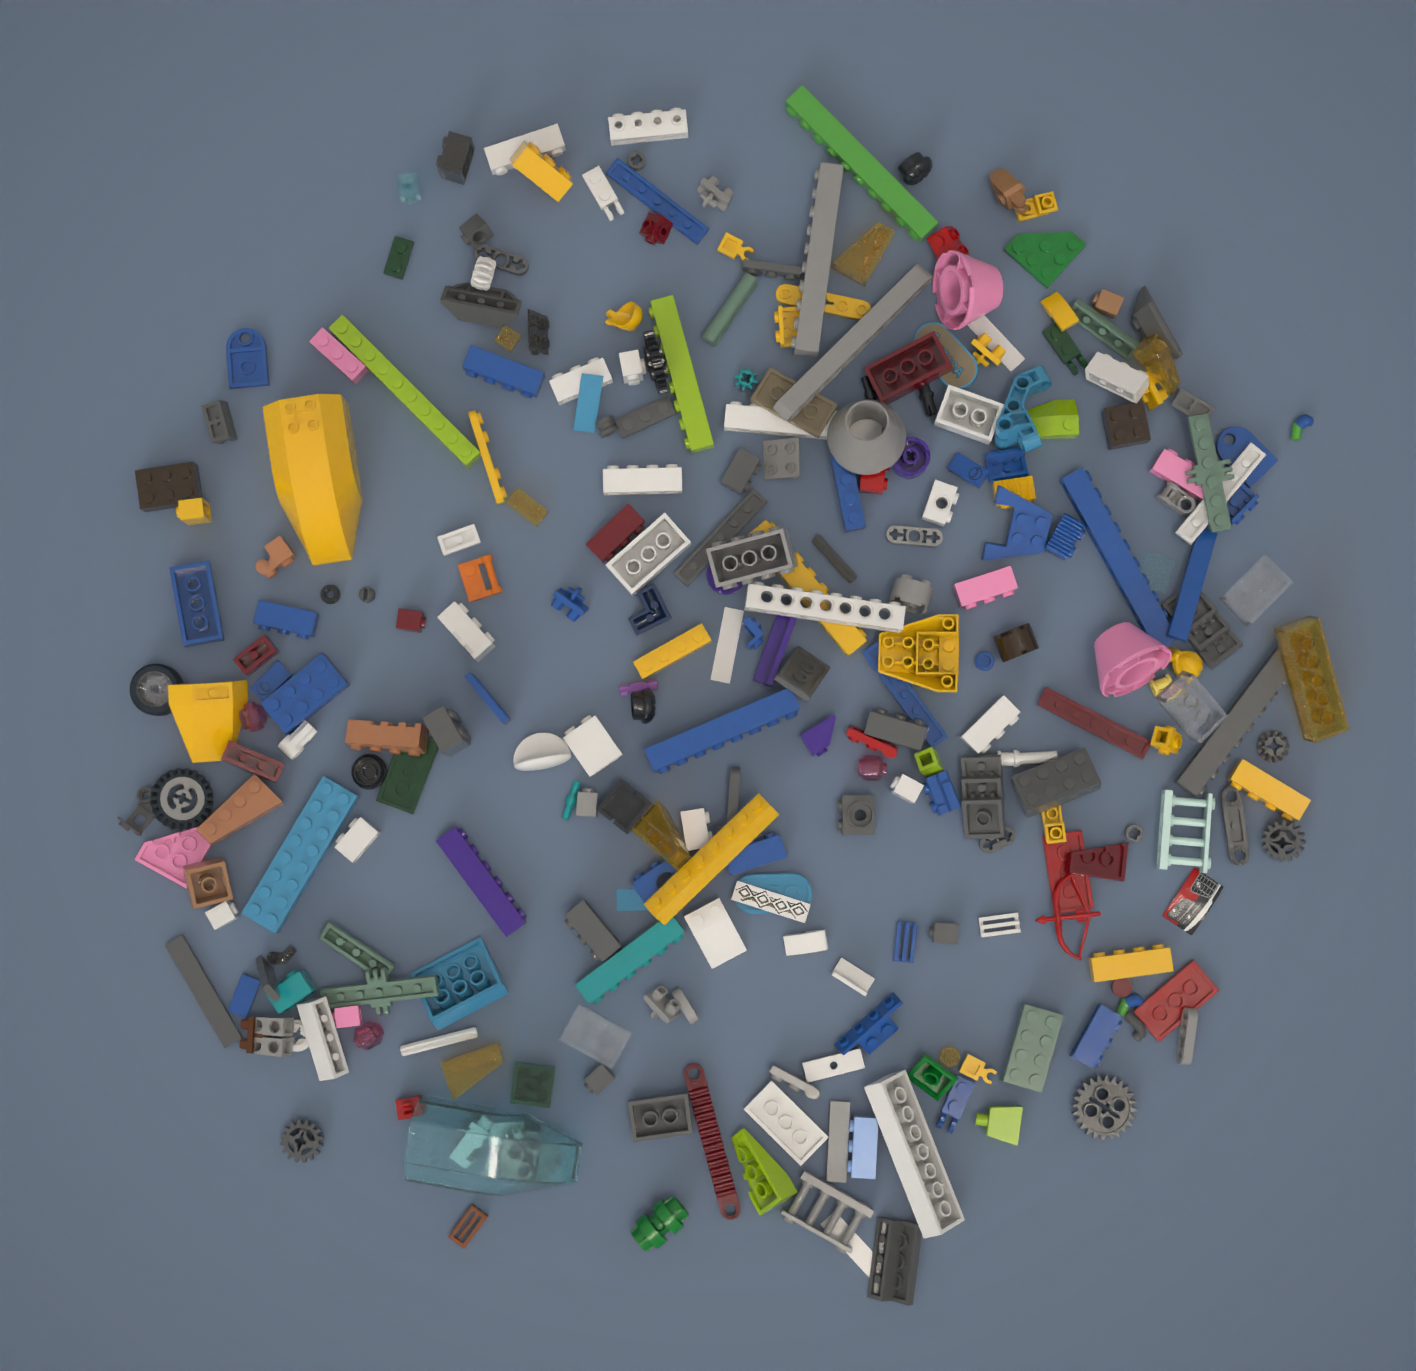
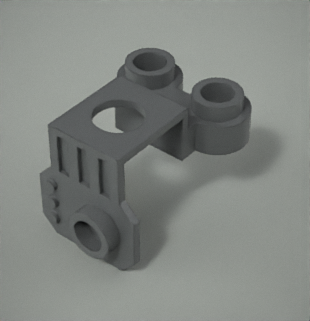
M142 787L138 790V807L127 821H124L119 816L117 817L121 821L119 823L121 827L127 831L132 829L135 834L140 836L155 818L150 806V796L148 799L143 798L145 792H149L151 796L152 790L148 787ZM138 814H142L146 818V822L141 826L136 825L134 822V818Z

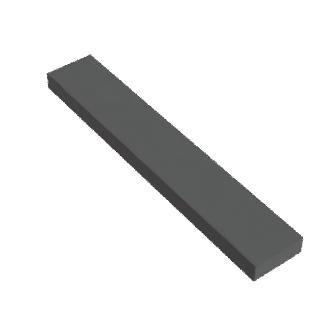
M753 488L673 574L686 587H689L710 564L706 549L711 548V544L726 540V543H730L731 538H734L768 501Z
M184 935L166 944L165 947L223 1047L226 1048L243 1038Z

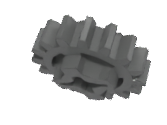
M1284 818L1282 823L1278 819L1275 820V825L1269 823V829H1264L1263 833L1265 835L1261 837V841L1265 842L1262 848H1268L1266 855L1272 853L1273 860L1280 857V862H1283L1284 858H1287L1290 862L1292 856L1298 858V851L1303 852L1304 850L1301 845L1306 843V840L1301 839L1305 833H1299L1301 826L1294 827L1293 820L1288 824L1286 818ZM1280 829L1277 834L1273 833L1275 830ZM1281 837L1285 838L1286 843H1282ZM1295 846L1294 849H1292L1291 851H1288V852H1287V849H1288V848Z
M301 1118L297 1120V1124L294 1121L290 1122L291 1128L284 1127L287 1133L280 1135L281 1138H284L280 1145L285 1146L282 1152L289 1153L288 1159L295 1157L296 1163L300 1158L303 1163L307 1162V1157L313 1160V1153L319 1155L320 1151L317 1148L324 1146V1144L320 1143L324 1136H319V1132L322 1129L316 1130L315 1126L317 1123L315 1122L310 1125L309 1119H306L304 1123ZM301 1127L298 1134H292L294 1129ZM309 1131L313 1133L314 1138L311 1137ZM303 1136V1140L306 1141V1143H304L301 1146V1141H299L298 1139ZM290 1143L293 1144L295 1150L291 1148ZM306 1147L313 1148L310 1152L303 1154Z

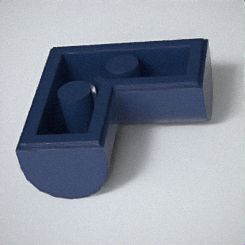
M655 583L637 591L645 610L628 618L636 636L672 619Z

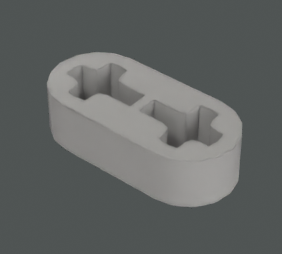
M679 987L671 992L674 998L681 1004L680 1008L689 1023L693 1024L698 1021L699 1017L682 989Z

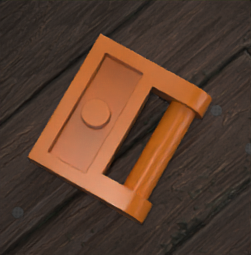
M492 554L458 564L470 603L503 592L494 571ZM479 565H485L492 589L486 590Z

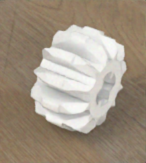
M482 256L477 259L471 279L472 287L485 291L490 288L496 268L495 260Z

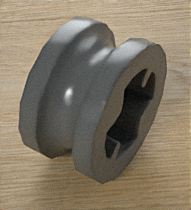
M639 151L632 152L628 157L629 167L634 171H640L644 168L645 156ZM636 157H640L642 163L634 165V161H631L635 160Z
M1129 825L1125 829V837L1128 841L1138 842L1143 837V830L1138 825ZM1132 828H1136V831L1139 830V835H1136V839H1132V836L1129 837V832L1132 831Z

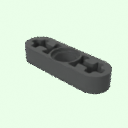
M483 244L479 248L474 249L476 261L480 257L478 252L485 250L487 255L492 256V260L496 261L499 255H504L507 258L504 265L496 263V269L518 276L525 275L528 272V262L522 256ZM510 258H513L512 262L515 264L522 262L524 268L517 270L515 265H510Z

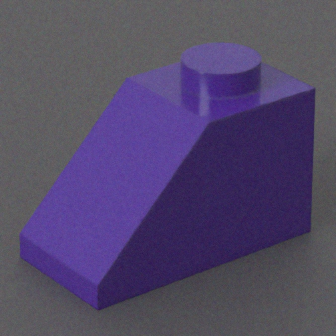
M835 715L830 716L800 735L812 756L817 754L819 757L828 751L826 747L831 742L836 720Z

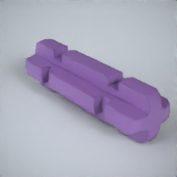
M656 679L619 686L622 696L629 695L631 692L641 693L644 689H650L651 691L658 689Z

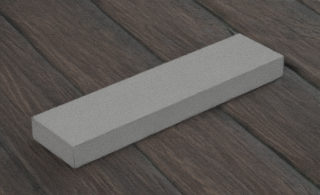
M830 1100L826 1182H847L850 1101Z

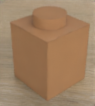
M1102 289L1099 294H1095L1091 304L1094 305L1093 309L1101 315L1115 319L1124 297Z

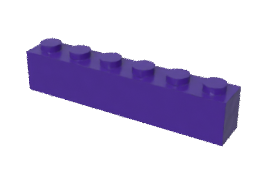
M452 828L436 840L437 844L503 934L508 937L527 923L525 920L526 914L521 908L517 909L513 904L515 899L509 892L505 893L501 888L503 883L497 875L493 877L490 873L492 868L487 861H481L478 856L479 850L474 844L470 845L466 840L468 835L462 828Z

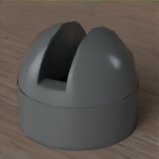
M363 587L359 592V598L365 603H370L375 599V591L370 587ZM365 590H368L367 599H364Z

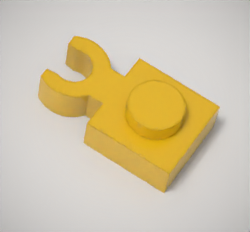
M727 232L717 249L718 252L734 260L738 255L742 261L748 259L744 256V253H754L751 247H742L743 241Z
M968 1053L959 1069V1072L976 1081L981 1076L988 1084H992V1081L987 1079V1074L990 1072L993 1074L997 1073L992 1068L985 1069L986 1063Z

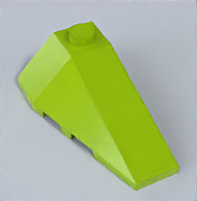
M1075 399L1053 400L1027 410L1040 439L1077 438L1079 435V415Z
M745 1128L731 1137L738 1161L743 1164L745 1171L743 1178L748 1181L751 1190L748 1192L749 1197L759 1216L798 1193L788 1174Z

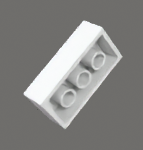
M664 513L606 564V567L633 597L637 591L641 590L691 545V541Z

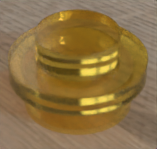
M951 1046L945 1047L940 1053L941 1062L948 1067L955 1066L960 1060L959 1051Z

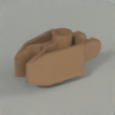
M998 168L991 172L989 178L998 202L1002 206L1004 205L1007 210L1013 208L1019 214L1026 213L1028 206L1025 204V187L1022 182L1015 179L1005 169Z

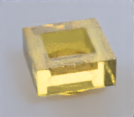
M504 325L494 342L511 353L522 336Z

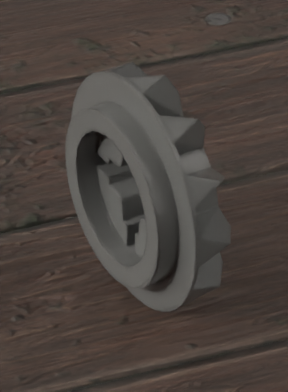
M1277 731L1264 733L1259 738L1257 744L1259 755L1268 762L1283 760L1288 755L1290 747L1287 738ZM1273 738L1275 744L1281 745V747L1275 749V752L1272 749L1266 748V746L1272 744Z

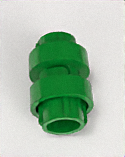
M670 1196L666 1201L661 1198L652 1206L654 1213L651 1216L644 1213L635 1220L637 1226L631 1230V1235L644 1251H650L653 1247L659 1249L668 1241L665 1235L669 1231L676 1234L684 1227L683 1221L689 1217V1213L675 1196Z

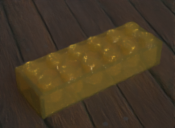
M1306 616L1274 628L1303 739L1317 743L1349 731L1320 617Z

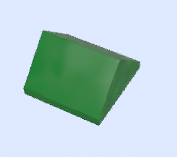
M924 1052L907 1074L911 1082L937 1101L958 1080L954 1074Z

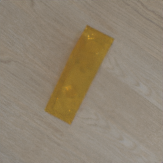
M1156 333L1142 340L1132 354L1169 395H1173L1181 381L1169 347Z

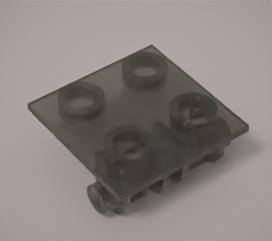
M528 309L529 351H531L532 355H539V352L548 355L550 347L548 317Z

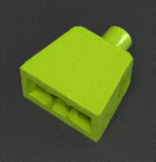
M1021 1105L989 1106L987 1114L976 1113L975 1125L986 1126L985 1134L989 1137L1018 1145L1023 1107Z

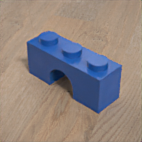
M674 849L666 855L667 860L662 863L660 861L655 862L649 867L651 871L645 875L641 872L633 878L635 882L632 883V886L644 903L659 890L657 878L661 873L670 872L674 875L688 862L681 850L677 852Z

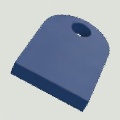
M242 328L230 335L226 344L229 388L269 386L265 340L257 331L250 328ZM243 334L251 336L250 341L246 344L241 343V336Z
M1231 427L1222 432L1216 441V453L1219 459H1231V463L1226 465L1227 467H1231L1250 443H1253L1266 454L1243 482L1250 488L1278 460L1250 431L1242 427ZM1225 435L1233 436L1234 443L1232 445L1225 443Z

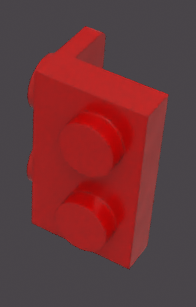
M945 226L926 238L937 259L943 253H947L948 250H956L969 255L967 247L962 245L959 239L960 234L958 230L953 228V226Z

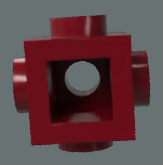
M649 212L639 234L645 237V241L651 245L656 243L664 245L674 223L661 214Z

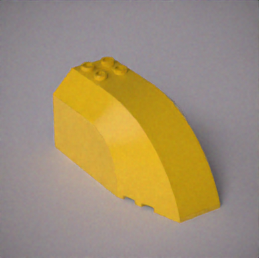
M314 394L277 400L263 406L270 462L277 496L312 565L352 560L363 496L348 402L341 394Z

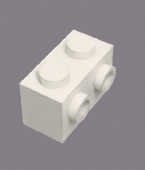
M638 350L619 353L624 384H639L643 380V374H646L644 358L640 359Z

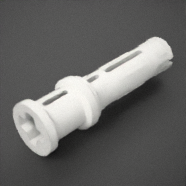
M1013 750V752L996 751V755L1001 754L1002 766H1014V768H1017L1020 764L1046 763L1057 758L1056 750L1021 753L1017 750Z

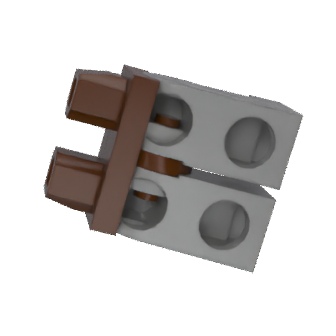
M253 1016L241 1020V1029L248 1030L247 1038H241L240 1049L246 1050V1053L260 1055L292 1056L293 1038L272 1036H293L294 1017Z

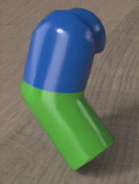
M1307 414L1302 415L1292 423L1291 440H1301L1302 429L1311 426L1314 422L1311 416Z
M1137 993L1123 997L1116 1013L1125 1017L1129 1007L1141 1006L1143 1004V998Z

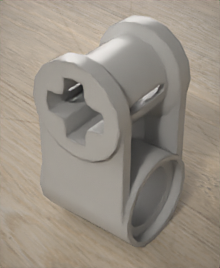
M1168 481L1166 488L1156 498L1178 515H1189L1195 508L1194 499L1182 491L1176 484ZM1183 501L1187 502L1190 509L1183 510L1180 503Z

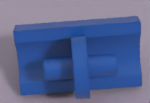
M569 587L567 591L560 588L553 594L555 598L551 606L560 611L564 605H567L571 609L566 616L573 622L584 615L589 609L588 606L582 603L585 597L580 594L582 591L581 587H578L576 590Z

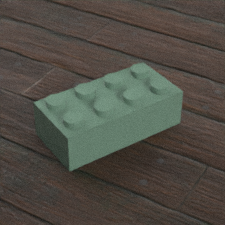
M1022 1003L1001 1076L1003 1082L1042 1093L1064 1015Z

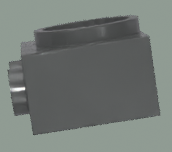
M842 795L841 800H838V811H842V819H838V831H842V835H875L874 795ZM857 810L864 811V820H856L854 815Z

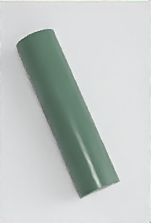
M746 272L702 334L701 338L711 346L716 347L758 286L757 279Z
M1080 298L1071 307L1079 319L1078 324L1128 361L1142 345Z
M331 921L328 922L319 936L320 940L363 969H370L372 975L373 969H379L381 976V968H386L389 978L396 967L394 963Z

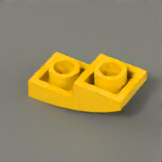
M1051 191L1026 199L1027 212L1019 214L1015 211L1019 223L1058 211L1054 192Z
M1058 292L1040 301L1049 317L1054 319L1061 332L1079 322L1074 311Z
M1061 805L1042 812L1041 817L1046 844L1067 842Z

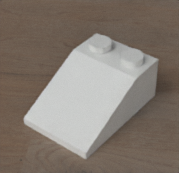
M720 898L684 916L712 969L747 951Z

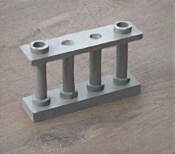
M803 1169L800 1174L803 1185L789 1211L784 1208L781 1209L782 1219L791 1224L793 1222L798 1223L835 1244V1249L845 1254L847 1251L851 1254L853 1249L848 1243L862 1218L865 1219L866 1216L871 1218L874 1209ZM814 1186L820 1189V1196L805 1221L796 1216V1213L809 1189H812ZM832 1196L838 1200V1205L824 1230H821L813 1224L827 1198L830 1199ZM850 1206L855 1209V1216L840 1241L830 1234L844 1209Z

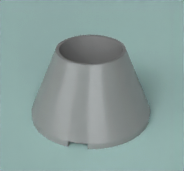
M862 399L848 403L836 412L828 427L827 443L835 461L841 467L856 474L872 475L892 467L899 460L906 444V430L901 417L892 407L877 400ZM871 419L881 424L884 432L875 439L863 440L855 437L849 428L859 420Z

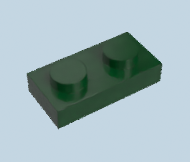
M397 236L394 237L383 272L385 275L403 280L414 247V241Z

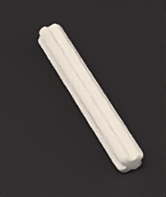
M476 1027L405 1044L400 1047L402 1056H407L477 1038L478 1032Z

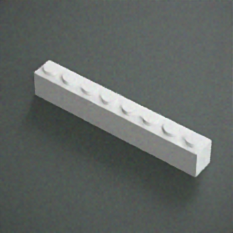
M735 401L726 404L724 431L818 439L754 403H751L750 406H744L741 402ZM833 416L829 420L819 439L827 440L828 427ZM862 419L855 422L849 430L859 439L872 440L881 435L882 425L871 419Z

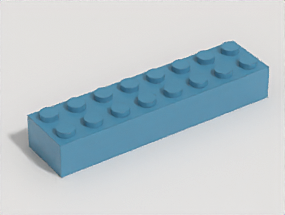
M323 776L241 914L275 934L280 933L361 796L329 777Z

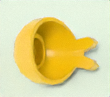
M630 301L624 304L617 312L611 309L608 310L606 315L609 318L605 323L622 330L634 331L642 321L643 312L638 304Z
M1174 647L1170 648L1172 652L1170 662H1172L1174 673L1182 680L1196 679L1203 670V661L1200 656L1193 651H1180Z

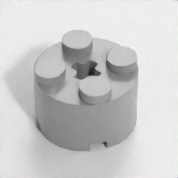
M901 574L900 578L894 580L889 602H899L901 606H906L905 612L916 614L917 610H922L921 614L927 613L933 591L931 582L927 580H913L912 576Z

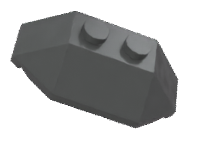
M469 282L445 286L440 302L458 320L496 328L516 319L522 304L521 300L517 299L507 290L490 287L487 291L479 290L472 287Z
M1146 286L1142 287L1138 292L1131 316V324L1135 331H1139L1143 346L1148 348L1150 352L1177 360L1183 355V352Z

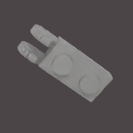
M771 1064L769 1072L772 1073L771 1077L779 1082L785 1080L789 1083L788 1087L799 1092L801 1089L806 1097L813 1100L818 1099L820 1095L818 1088L775 1064Z

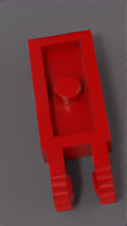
M851 724L848 726L845 735L849 736V740L856 743L861 741L867 744L866 747L873 751L881 750L885 757L891 759L896 757L898 750L892 743L864 734V730Z

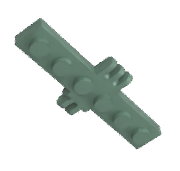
M1208 413L1190 416L1187 418L1197 465L1192 466V470L1185 472L1186 476L1194 475V478L1187 479V484L1195 483L1196 486L1201 485L1210 532L1230 530L1232 527L1222 481L1234 479V474L1226 476V472L1233 471V468H1224V465L1231 463V459L1217 460Z
M381 968V976L379 969H373L374 977H372L370 969L366 970L367 983L320 989L321 997H327L330 1008L371 1004L372 1008H376L377 1015H382V1007L385 1015L390 1014L389 1006H392V1001L433 997L440 994L437 975L388 980L386 968Z

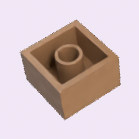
M222 857L182 866L189 901L193 909L233 899L226 864Z

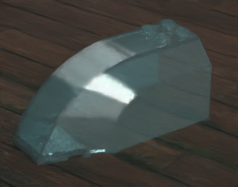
M431 1096L418 1101L410 1121L403 1162L405 1181L469 1193L497 1196L577 1184L583 1143L554 1129L549 1124L536 1119L529 1113Z

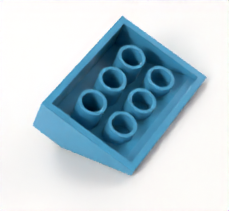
M482 937L410 973L412 977L437 975L440 994L433 997H424L421 1000L431 1023L438 1031L509 994Z

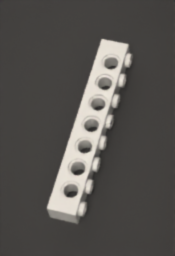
M756 581L747 586L744 606L746 611L897 633L903 630L906 606H901L899 602L885 604L881 603L879 599L865 601L859 596L844 598L839 593L824 595L822 591L811 590V593L803 592V589L798 587H792L790 590L783 589L784 586L773 584L772 587L764 586L762 582ZM764 593L769 594L771 601L764 602L761 599V595ZM781 597H789L791 604H782ZM807 599L810 602V607H802L800 601ZM820 603H828L830 606V610H822L820 607ZM841 605L848 606V614H844L840 611ZM866 608L869 611V616H862L859 609ZM879 611H886L888 619H881Z

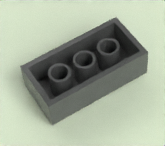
M442 706L422 717L441 753L452 756L471 745L469 742L471 736L466 729L460 726L459 723L462 721L458 713L452 709Z
M1085 747L1011 776V784L1026 818L1101 788L1100 778Z

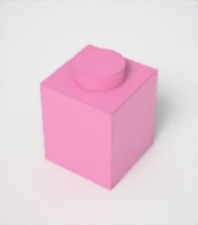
M361 1005L337 1007L332 1012L336 1028L360 1026L363 1024Z

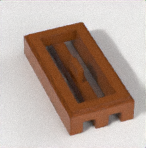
M472 1204L448 1238L465 1249L488 1215ZM474 1211L475 1215L463 1229L458 1238H456L454 1235L462 1226V1224L470 1215V1213ZM481 1216V1220L470 1233L465 1242H461L460 1240L466 1234V1232L477 1219V1217Z

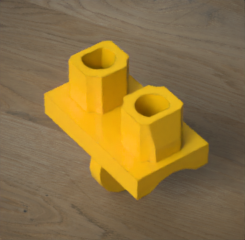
M986 333L979 336L977 340L974 338L971 342L983 354L980 355L974 351L972 356L977 360L978 365L981 363L987 367L990 364L984 359L987 357L999 366L1006 350L998 344L990 352L986 347L992 341V338Z
M1147 371L1145 373L1149 376V387L1141 399L1144 404H1147L1149 410H1152L1164 403L1163 401L1168 398V394L1164 389L1157 390L1155 384L1160 382L1157 372L1149 373Z

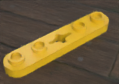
M783 284L776 290V299L783 305L797 307L798 298L802 299L803 292H799V286ZM826 292V302L834 303V305L826 304L824 307L825 314L859 321L871 310L870 304L864 300Z
M476 410L469 411L468 415L497 504L503 503L507 494L504 486L500 487L498 480L502 478L499 469L494 468L486 444L490 441L487 431H482L480 425L484 423L481 413H476Z

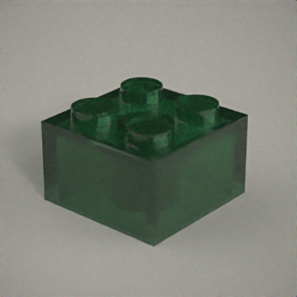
M517 1061L514 1066L510 1103L550 1108L556 1066Z

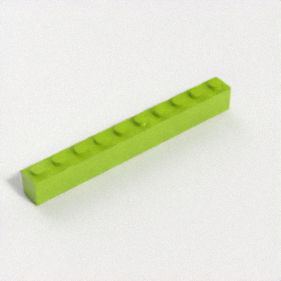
M343 314L329 327L332 334L467 469L481 457L480 451Z

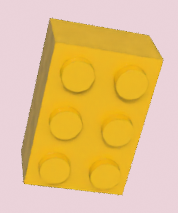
M523 141L511 156V164L559 202L573 185L570 179L572 176L562 166L560 168L556 167V163L549 155L545 154L543 156L540 154L541 151L533 142L527 143Z

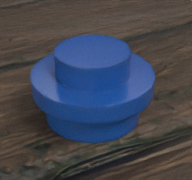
M982 651L976 655L975 665L979 670L988 671L994 666L995 660L990 652Z

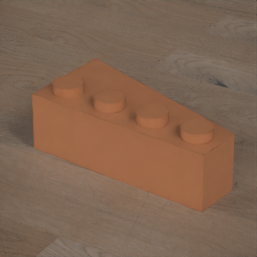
M254 774L196 830L211 846H214L284 804Z

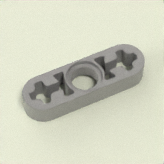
M894 525L886 531V539L891 544L937 547L943 541V534L940 530L933 528ZM897 530L898 534H903V530H907L905 534L906 541H902L903 537L900 536L893 540L889 533ZM910 532H918L920 539L917 542H912L909 539ZM923 532H926L925 536H931L933 533H936V537H939V540L932 543L931 539H925V543H922Z
M1185 1007L1182 1011L1176 1052L1178 1064L1190 1065L1192 1062L1198 1022L1196 1008Z

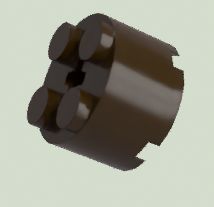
M1029 623L993 636L1002 662L1039 649Z

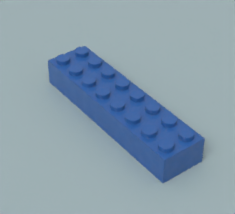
M786 688L644 750L654 773L658 771L659 774L669 771V766L677 764V766L688 763V758L695 756L697 759L706 755V750L713 748L716 751L725 747L724 743L731 740L732 743L742 740V735L748 732L751 736L760 732V727L767 725L770 728L779 724V719L781 718L791 719L798 715L797 712L800 710V706L794 693Z

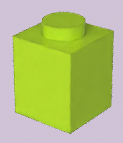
M933 747L914 754L919 770L926 778L944 771L939 754Z

